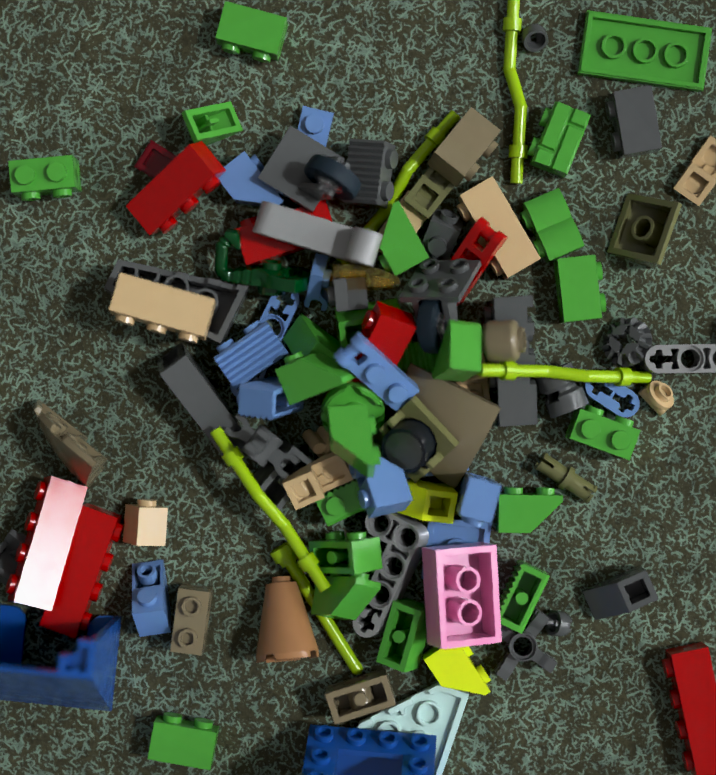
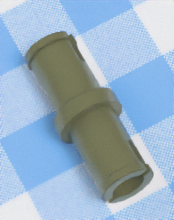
M546 452L539 457L540 463L536 462L534 469L555 481L558 488L561 490L567 489L585 503H588L594 495L591 493H596L598 487L576 474V469L570 465L568 467L564 466Z

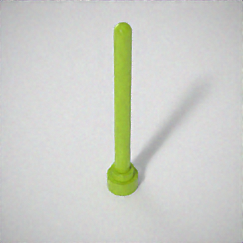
M285 542L269 554L275 564H280L282 568L285 567L292 579L298 583L302 595L312 609L314 588L297 564L296 560L298 558L288 542ZM316 615L352 674L360 675L363 671V666L334 620Z

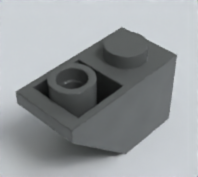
M636 566L582 590L594 620L629 613L659 600L646 569L641 566Z

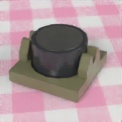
M416 396L379 429L378 433L372 436L381 446L383 457L403 469L404 473L415 483L432 470L460 443Z

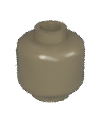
M516 320L488 321L485 324L481 333V352H484L489 362H514L520 358L521 353L526 352L525 328L520 327Z

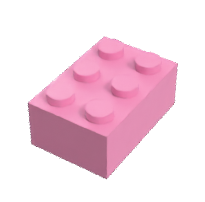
M476 542L422 547L427 644L439 649L501 643L497 546Z

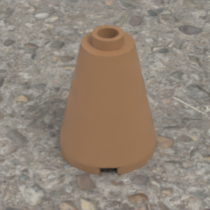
M290 576L272 577V583L265 586L256 650V663L295 661L309 657V659L318 658V645L298 583L291 581Z

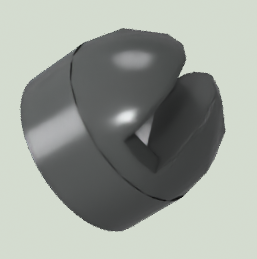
M535 23L527 25L523 29L521 38L524 47L528 51L537 52L547 45L548 35L541 25ZM532 34H535L536 37L534 41H531Z
M557 610L549 612L547 617L550 619L545 625L547 633L558 637L568 635L572 630L569 629L570 622L573 623L570 615Z

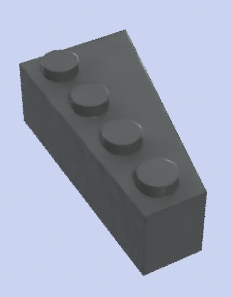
M119 259L104 286L107 294L113 296L119 273L121 272L215 299L216 307L206 341L218 347L225 342L249 293V286L226 283L211 278L206 279L183 272L163 270L158 267Z
M533 295L496 297L489 300V307L483 308L484 325L488 321L516 320L520 327L525 328L527 347L526 352L521 353L520 358L515 362L517 364L536 365L534 349L530 348L529 343L533 341L534 322L527 313V307H533ZM488 377L489 389H494L495 401L493 403L500 407V411L495 419L498 427L538 424L536 381L532 380V377H517L515 380H500L498 377Z

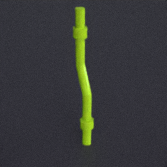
M507 0V16L503 18L502 29L505 32L503 72L515 108L512 145H509L508 158H511V184L523 183L524 159H527L528 146L525 145L527 104L516 71L518 33L521 32L522 18H519L520 0Z
M451 110L437 127H432L424 136L425 141L401 168L393 184L394 195L388 201L387 209L380 208L363 227L364 229L376 232L388 219L392 204L400 200L412 174L429 154L439 147L446 138L447 133L459 121L460 116L456 112ZM336 259V262L343 268H346L349 262Z
M504 361L498 364L481 363V372L477 374L480 377H498L500 380H515L517 377H536L585 383H613L615 386H630L632 383L648 384L652 379V375L648 371H632L627 367H616L614 370H584L551 365L517 364L515 361Z
M221 426L212 431L210 434L224 454L222 459L227 467L231 466L252 499L279 528L299 559L297 564L303 573L307 571L320 593L331 586L317 565L319 560L313 551H308L289 520L263 492L242 460L244 455L238 446H233Z

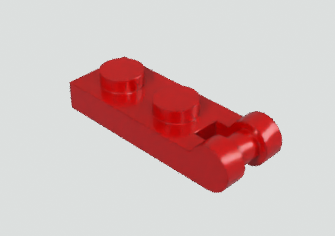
M483 217L476 221L451 259L480 260L482 265L460 303H457V307L464 302L496 252L507 240V236L504 233L493 230L490 227V222ZM480 237L488 242L485 248L477 243Z

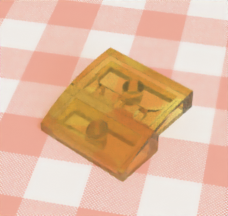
M354 264L332 265L334 279L364 277L366 279L367 291L399 288L400 285L399 277L381 269Z

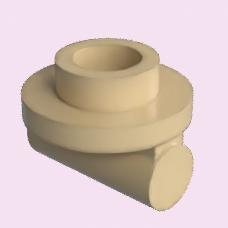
M655 380L645 385L638 392L659 416L664 414L674 404L673 391L666 383Z
M320 426L317 432L311 429L303 432V439L319 458L332 452L330 450L329 434L324 426Z

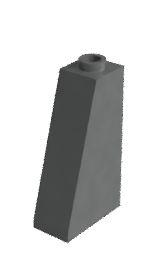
M181 342L157 360L159 375L223 456L224 454L210 433L220 426L223 430L228 426L232 431L238 432L242 429L243 425L235 418V414L183 342ZM226 434L233 446H238L244 457H246L247 454L241 450L245 442L240 439L231 438Z

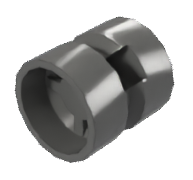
M568 362L566 364L559 366L574 368L572 362ZM534 377L540 394L547 396L544 403L551 419L567 414L589 403L582 386H577L576 381Z

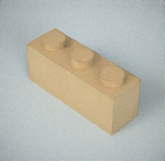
M493 176L459 195L458 201L460 204L456 207L465 222L470 220L472 225H474L479 218L483 217L490 222V227L496 232L501 231L507 236V240L489 263L497 277L502 275L506 280L541 259ZM482 237L477 241L484 248L488 244Z
M120 272L109 311L112 315L116 316L115 321L134 326L135 321L147 324L146 329L151 332L165 335L166 330L179 333L178 339L197 344L198 339L206 341L216 301L213 298Z

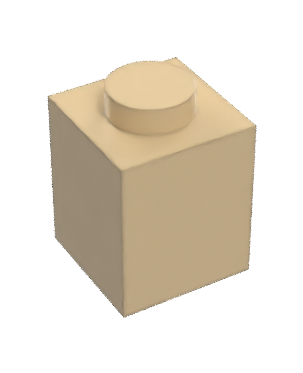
M138 499L137 504H125L123 542L135 546H165L168 508L156 505L157 500Z

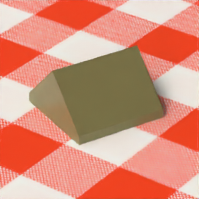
M627 193L607 253L652 269L660 266L682 204Z

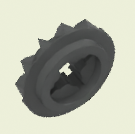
M635 317L632 319L620 318V321L615 324H609V331L607 334L602 335L604 341L601 348L606 357L613 364L622 367L638 364L644 359L646 351L652 347L650 329L645 323ZM627 334H629V337L636 343L626 344L625 348H623V345L617 339L626 338Z

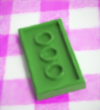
M587 10L577 75L702 92L704 90L712 28Z

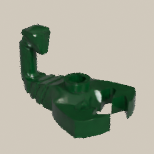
M228 229L224 236L219 237V241L216 242L214 269L220 280L258 286L257 292L259 294L269 296L282 295L283 291L298 293L308 289L310 270L304 267L282 266V262L279 260L266 259L263 260L262 265L246 266L244 268L237 267L235 269L227 268L228 247H231L232 244L235 249H241V233L239 230Z

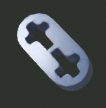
M583 382L585 394L613 414L620 417H631L638 411L640 400L637 394L626 386L603 383V386L610 393L606 395L598 391L596 394H593L594 387L590 383ZM614 394L621 398H625L628 395L630 397L629 403L632 405L631 409L620 411V404L612 399Z

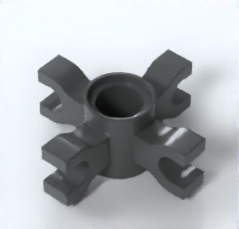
M237 413L235 418L242 422V429L234 432L227 426L224 432L231 438L243 440L245 445L241 450L263 468L268 461L271 462L277 474L286 480L289 474L282 470V463L285 460H291L295 465H298L300 460L291 453L280 451L279 447L283 444V441L260 424L255 431L251 428L247 418Z
M536 608L522 634L501 624L502 640L506 642L508 651L497 664L494 671L503 680H508L519 661L533 660L549 673L558 664L555 658L538 648L535 640L536 636L550 619L545 613ZM520 637H526L530 641L529 647L522 652L514 650V642Z

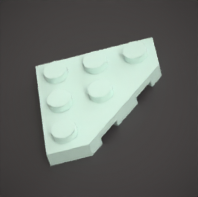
M439 682L397 702L395 706L383 709L359 721L357 728L437 735L434 775H442L469 697V692L441 687Z

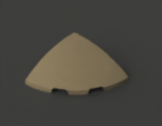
M410 362L406 375L419 387L420 391L415 396L460 442L430 470L442 482L456 488L483 444L500 411V407L449 380L433 379L432 372Z
M37 400L33 405V409L50 447L64 466L81 483L90 487L105 467L103 465L108 459L86 442L88 438L41 400Z

